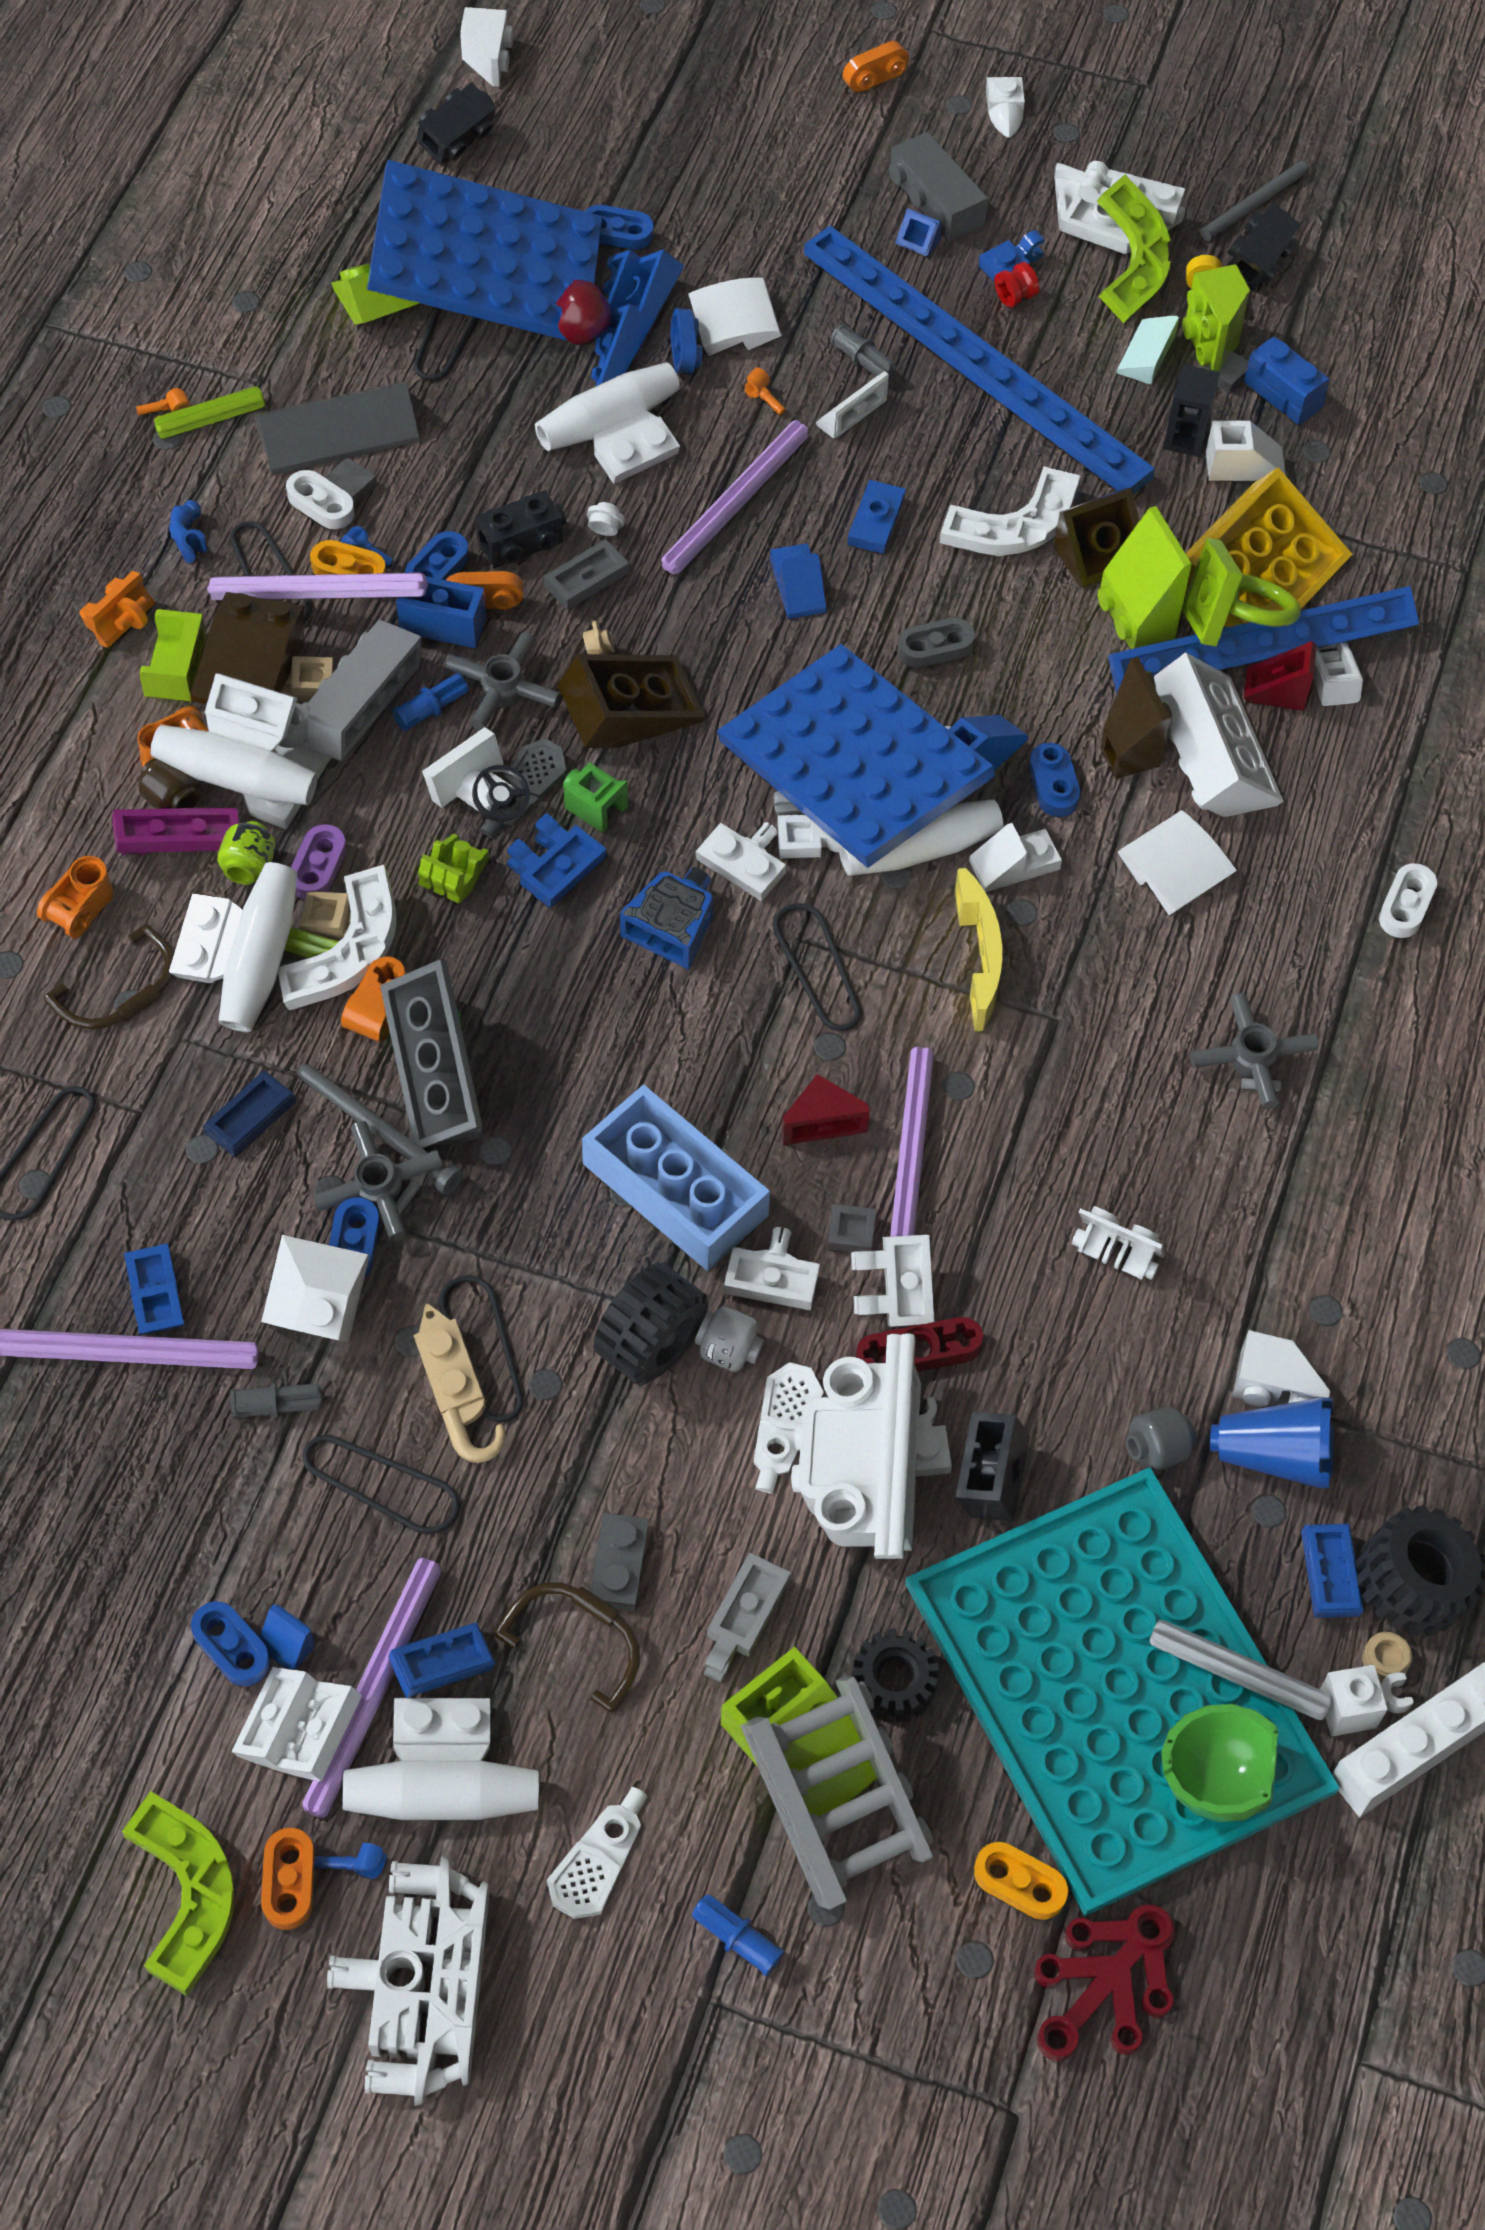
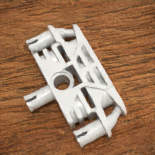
M443 1856L440 1866L392 1861L390 1869L392 1875L389 1878L390 1894L436 1896V1899L422 1898L421 1906H417L414 1903V1898L404 1897L403 1904H397L395 1896H386L379 1960L342 1958L331 1955L329 1960L331 1970H328L327 1974L328 1989L345 1988L375 1991L368 2043L372 2056L381 2057L382 2050H388L389 2057L399 2058L400 2051H406L408 2059H418L417 2064L368 2060L366 2067L368 2076L365 2075V2094L414 2096L415 2106L424 2103L428 2094L445 2088L448 2083L457 2079H462L463 2086L468 2085L472 2067L489 1905V1884L483 1881L480 1887H477L470 1883L467 1877L450 1868V1861ZM451 1892L458 1896L463 1895L473 1901L472 1908H452ZM433 1917L439 1918L436 1945H430ZM422 1965L433 1966L430 1993L424 1992L426 1984ZM399 1968L411 1969L415 1972V1975L409 1984L397 1987L388 1982L393 1971ZM422 2013H428L425 2043H419ZM437 2054L458 2055V2063L443 2069L437 2068L433 2070Z

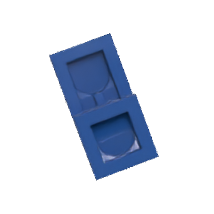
M168 1243L124 1253L139 1335L184 1326Z

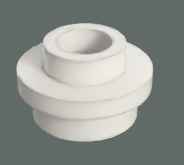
M600 502L598 505L590 506L586 514L589 519L588 527L601 535L614 536L617 534L618 529L624 526L625 517L620 513L617 506L610 503Z

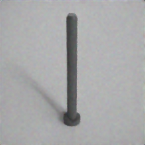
M304 1064L299 1068L298 1075L301 1080L357 1122L366 1121L373 1134L408 1160L428 1153L311 1065ZM443 1164L442 1167L426 1172L436 1180L435 1188L444 1195L451 1194L459 1186L464 1175L463 1170L455 1164H450L447 1167Z

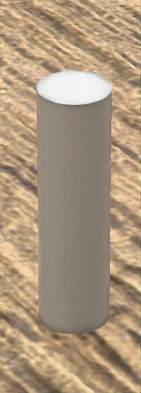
M1242 1078L1241 1089L1257 1090L1254 1079ZM1272 1080L1275 1091H1280L1281 1081Z
M414 1181L410 1182L395 1202L399 1215L420 1189V1186Z

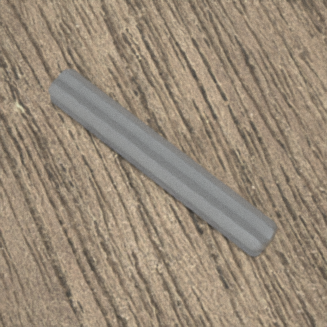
M1159 1620L1150 1637V1644L1156 1648L1317 1720H1322L1328 1712L1332 1701V1696L1329 1693L1170 1622Z

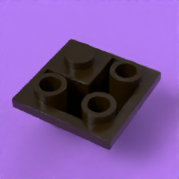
M1138 657L1130 659L1104 725L1100 750L1115 779L1160 767L1163 750L1167 746L1168 728L1172 724V713L1168 703L1161 701L1156 691V684L1152 673L1145 671Z

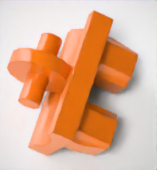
M131 571L124 579L115 577L106 585V596L98 603L88 602L80 610L79 614L84 624L94 632L101 646L109 648L130 627L142 629L148 623L145 613L155 604V601L146 591L143 585V578L138 572Z

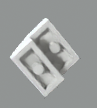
M764 278L735 279L688 293L695 318H698L699 333L703 347L708 356L741 342L744 343L747 350H750L782 336Z
M1183 810L1118 851V854L1138 884L1141 886L1147 882L1168 915H1171L1237 871L1208 833Z
M272 1667L231 1752L240 1758L267 1768L322 1782L362 1695L352 1686L320 1682L304 1671Z

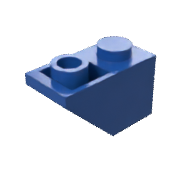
M1001 715L961 717L948 729L991 763L994 771L1028 740L1026 733Z

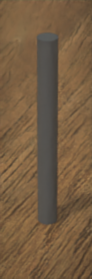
M1299 161L1201 229L1202 238L1205 241L1212 240L1309 172L1308 164L1305 161Z

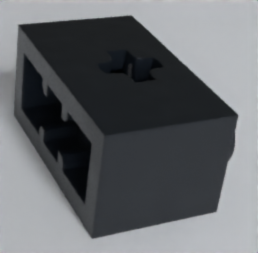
M1183 364L1172 401L1163 449L1200 457L1211 418L1220 372Z
M972 1412L956 1492V1499L971 1518L1015 1520L1030 1435L1016 1415Z

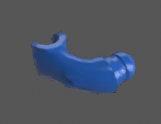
M187 500L184 505L174 506L170 516L169 531L171 532V538L174 539L177 548L187 563H192L196 560L195 551L207 552L205 535L199 530H188L191 528L194 519L199 518L202 512L201 506L195 500Z

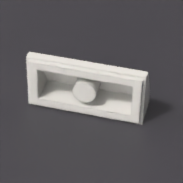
M884 371L821 417L816 422V425L833 439L839 437L887 401L889 374Z

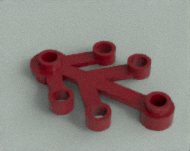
M1143 1905L1133 1910L1128 1920L1091 1922L1086 1918L1080 1917L1073 1919L1069 1923L1065 1932V1940L1071 1949L1086 1951L1092 1946L1093 1942H1126L1115 1956L1060 1958L1055 1954H1045L1038 1959L1034 1968V1977L1043 1987H1055L1065 1979L1095 1978L1063 2017L1052 2016L1042 2023L1037 2034V2045L1040 2052L1046 2058L1053 2061H1062L1074 2053L1079 2041L1078 2031L1111 1992L1116 2025L1111 2034L1112 2047L1122 2055H1131L1138 2050L1143 2035L1140 2027L1136 2024L1130 1969L1142 1955L1148 1985L1142 1997V2008L1146 2014L1153 2018H1161L1168 2014L1174 1999L1171 1990L1167 1987L1163 1952L1170 1947L1174 1939L1175 1925L1171 1916L1164 1909L1155 1905ZM1145 1924L1153 1925L1158 1931V1936L1153 1939L1146 1938L1141 1932V1926ZM1076 1927L1086 1929L1089 1933V1939L1084 1942L1077 1941L1072 1935V1930ZM1046 1963L1055 1965L1058 1969V1976L1047 1978L1042 1974L1041 1966ZM1153 1993L1161 1994L1166 2000V2006L1160 2009L1153 2007L1150 2004L1149 1995ZM1122 2030L1132 2032L1135 2037V2043L1130 2046L1122 2044L1118 2039V2032ZM1053 2033L1060 2034L1065 2039V2047L1061 2049L1051 2047L1048 2043V2036Z

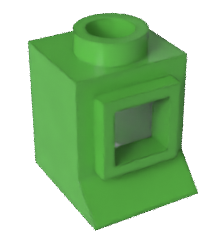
M590 762L581 771L578 769L572 770L564 781L565 809L601 833L608 828L607 809L611 805L621 812L628 808V781H618Z

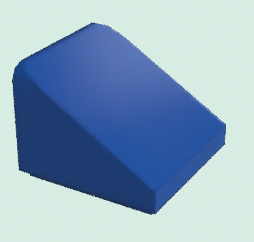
M273 1604L268 1611L259 1638L265 1644L269 1657L286 1669L296 1670L315 1648L311 1629L278 1604Z

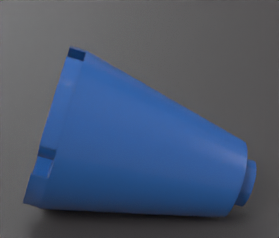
M1320 1397L1221 1415L1220 1424L1211 1425L1210 1449L1212 1452H1219V1460L1222 1462L1312 1487L1330 1489L1334 1444V1427L1330 1425L1331 1414L1334 1415L1333 1398Z

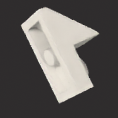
M1012 823L1002 828L970 855L969 862L985 892L1060 870L1062 862L1046 829L1019 836Z

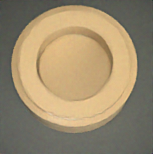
M1381 1632L1369 1639L1363 1650L1362 1661L1364 1666L1375 1665L1378 1679L1383 1682L1384 1678L1391 1673L1399 1672L1405 1674L1412 1662V1651L1409 1644L1401 1636L1392 1632Z

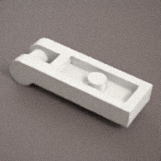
M1092 161L1086 169V179L1081 182L1078 195L1086 202L1098 204L1097 200L1101 194L1126 173L1110 170L1103 162ZM1126 174L1156 207L1163 221L1174 224L1184 199L1185 188Z

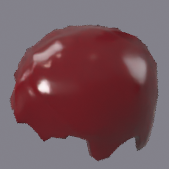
M573 280V283L565 289L563 295L556 302V305L562 308V316L558 327L568 341L576 345H584L607 330L611 319V308L609 302L594 283L584 280Z

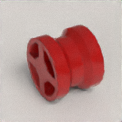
M1026 262L1016 264L1010 272L1003 270L995 275L994 284L997 295L1001 302L1009 308L1018 305L1022 298L1031 299L1039 293V281L1036 273Z

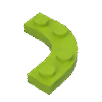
M1126 174L1101 194L1097 200L1098 204L1121 227L1129 239L1131 247L1130 266L1099 295V298L1123 324L1160 289L1167 277L1171 261H1168L1167 244L1170 241V237L1162 216L1152 202Z
M150 1791L122 1830V1833L126 1839L165 1862L177 1874L182 1886L181 1906L173 1924L144 1967L150 1974L185 1996H188L215 1957L229 1930L234 1908L233 1879L224 1852L211 1832L194 1817Z

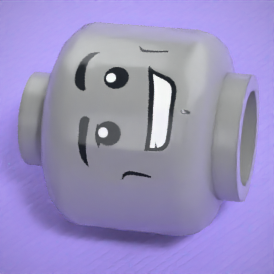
M722 1306L715 1313L707 1312L696 1336L695 1344L700 1346V1356L702 1359L731 1372H737L743 1368L746 1361L755 1364L765 1339L757 1336L759 1332V1322L757 1319L730 1307Z

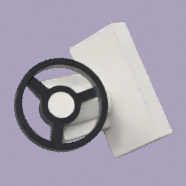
M485 727L422 771L432 801L441 808L456 797H459L486 818L497 822H507L519 817L529 803L530 789L526 779L516 769L503 765L495 734ZM492 772H505L514 776L523 788H514ZM524 796L522 807L515 813L510 815L496 814L498 809L506 808L512 799Z

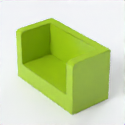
M157 609L154 618L158 638L150 666H141L139 673L144 696L191 701L192 688L207 641L203 614Z

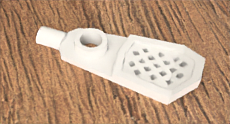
M789 1362L767 1377L753 1462L760 1470L755 1490L773 1494L777 1477L789 1472L798 1453L795 1446L796 1423H802L803 1411L806 1405L816 1398L823 1397L824 1393L810 1367ZM777 1443L782 1445L785 1450L781 1454H772L769 1452L768 1447L771 1444Z
M631 1787L621 1805L607 1806L586 1834L575 1844L549 1876L547 1885L553 1907L573 1919L602 1914L641 1828L637 1814L648 1798L643 1791ZM610 1824H619L623 1827L624 1832L620 1837L611 1838L606 1834L605 1830Z

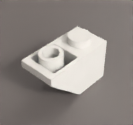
M465 7L460 30L462 59L489 84L499 87L502 72H508L509 50H506V48H512L513 26L507 25V10Z
M1212 421L1206 448L1209 481H1258L1277 467L1285 474L1282 446L1253 422Z
M1248 1330L1241 1350L1232 1397L1243 1399L1247 1404L1256 1407L1276 1406L1320 1397H1329L1330 1390L1292 1340Z

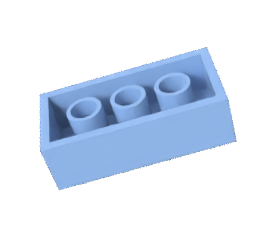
M644 1084L582 1138L583 1164L707 1272L769 1216L770 1191Z

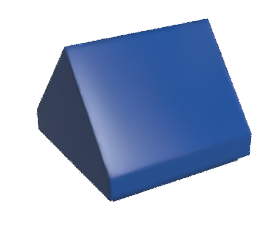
M907 208L895 244L929 257L941 240V221Z

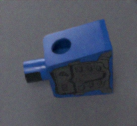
M692 867L684 879L667 871L660 872L620 912V936L689 970L713 917V896L710 892L705 891L711 883L710 876L697 867Z

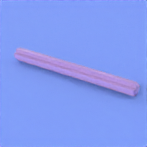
M798 420L792 421L662 557V568L672 575L679 574L808 438V427L805 424H801Z
M423 573L229 576L211 578L207 591L210 593L211 599L215 601L222 600L226 592L243 593L248 596L268 600L422 597L426 594L428 582Z
M919 1046L911 1050L890 1237L914 1235L934 1056V1052L930 1048Z
M0 1329V1356L243 1369L256 1368L259 1358V1349L255 1342Z
M427 1558L417 1560L356 1688V1691L362 1697L322 1782L312 1781L302 1802L307 1813L319 1818H325L328 1815L343 1783L344 1770H349L394 1675V1669L388 1658L389 1653L392 1649L409 1643L441 1574L438 1563Z

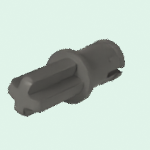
M846 324L839 325L833 331L830 338L831 344L845 352L855 366H863L875 376L880 375L884 371L889 374V378L894 374L896 367L893 361L877 350L875 343L871 339L862 338Z
M271 1382V1387L230 1390V1407L233 1419L256 1415H273L274 1418H279V1413L318 1410L323 1403L322 1390L319 1384L277 1387V1382Z

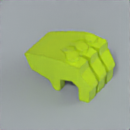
M452 834L442 842L436 840L433 844L431 856L423 854L421 858L418 884L429 890L434 887L433 892L442 896L447 894L448 899L459 904L473 890L483 868L489 860V850L483 848L480 851L470 846L468 842L459 840V836L456 834Z

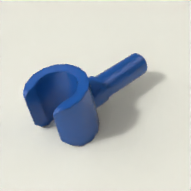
M361 526L352 527L339 541L378 553L383 557L387 567H390L394 560L368 542V534Z
M362 1843L357 1858L351 1856H316L315 1868L346 1869L354 1871L362 1877L375 1879L381 1874L387 1855L383 1854V1849L377 1845Z

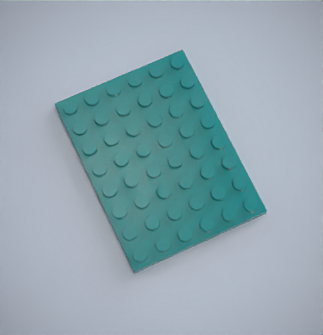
M1150 1467L906 1577L905 1585L1085 1917L1337 1794L1340 1788L1293 1708L1150 1644V1637L1156 1623L1159 1620H1165L1267 1666ZM1234 1704L1255 1710L1275 1724L1278 1729L1277 1766L1272 1803L1267 1809L1245 1820L1217 1822L1195 1815L1175 1798L1163 1774L1161 1751L1169 1730L1184 1715L1207 1705Z

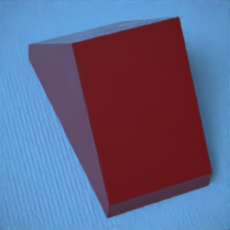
M1311 641L1247 667L1244 699L1249 703L1304 711L1314 677L1317 645Z
M816 1074L783 1116V1146L867 1133L870 1115L869 1106L866 1102Z

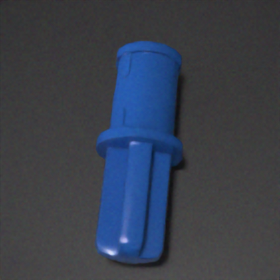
M461 674L451 676L430 690L423 687L414 698L392 709L393 718L401 730L406 732L432 715L439 716L442 707L467 693L469 687Z
M706 1894L697 1903L692 1912V1917L695 1921L726 1944L725 1951L729 1953L734 1950L759 1969L765 1977L774 1970L785 1953L782 1948L779 1949L751 1926L752 1920L749 1917L743 1920L710 1894Z

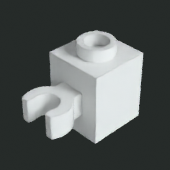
M1375 1665L1328 1672L1320 1690L1332 1696L1330 1707L1325 1716L1331 1737L1377 1729L1387 1710L1392 1713H1403L1410 1709L1413 1704L1412 1697L1400 1699L1391 1692L1392 1687L1403 1686L1406 1681L1405 1674L1399 1672L1391 1673L1380 1683Z

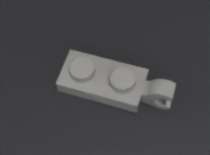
M749 1552L707 1629V1637L716 1641V1644L705 1662L707 1668L704 1675L721 1683L736 1651L747 1657L750 1656L790 1581L791 1572Z

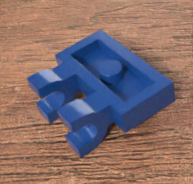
M546 813L535 823V828L540 831L535 835V841L549 850L539 857L518 838L507 848V853L512 856L507 861V866L517 874H520V884L551 908L606 858V848L577 825L567 832L555 819Z

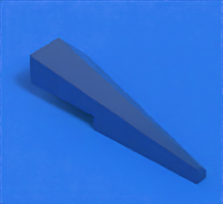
M664 249L644 257H639L632 250H627L608 258L607 267L612 270L611 281L608 280L604 283L603 291L608 295L611 319L607 330L596 339L595 353L600 356L599 367L592 369L591 378L596 382V386L626 373L684 268L682 263Z

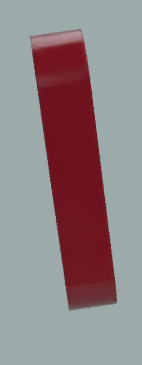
M957 1317L865 1336L860 1340L856 1348L855 1357L867 1364H872L875 1362L873 1358H868L869 1351L877 1350L878 1355L883 1356L882 1363H886L887 1335L913 1334L915 1339L926 1341L932 1349L931 1353L926 1357H914L917 1372L966 1363L974 1360L979 1355L983 1341V1331L980 1325L973 1319ZM957 1333H963L965 1339H970L968 1347H962L959 1341H955ZM938 1336H942V1344H945V1349L942 1353L939 1352L940 1340Z

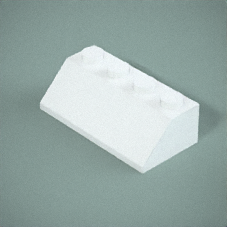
M1184 653L1154 676L1156 691L1161 701L1168 703L1172 713V724L1169 725L1167 735L1178 749L1181 757L1179 765L1189 777L1194 788L1192 790L1193 799L1201 809L1212 811L1222 817H1228L1275 807L1284 802L1229 675L1188 653Z

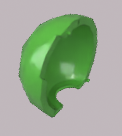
M1234 1704L1207 1705L1184 1715L1169 1730L1161 1751L1163 1774L1175 1798L1195 1815L1217 1822L1240 1821L1267 1809L1272 1803L1277 1766L1278 1729L1275 1724L1260 1713Z

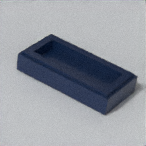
M263 1070L203 1125L204 1133L235 1158L296 1103L295 1094Z

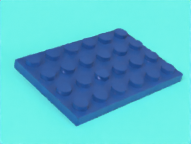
M388 160L384 171L367 290L567 340L558 327L562 316V308L558 307L556 302L563 295L565 289L573 283V280H584L594 283L602 216Z
M842 644L717 730L722 744L867 868L995 777L991 763Z

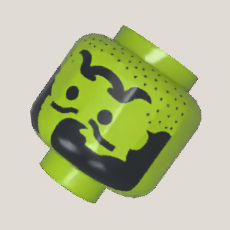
M253 821L232 825L226 831L218 852L217 862L229 880L241 885H249L257 881L265 863L274 861L277 853V843L264 825Z

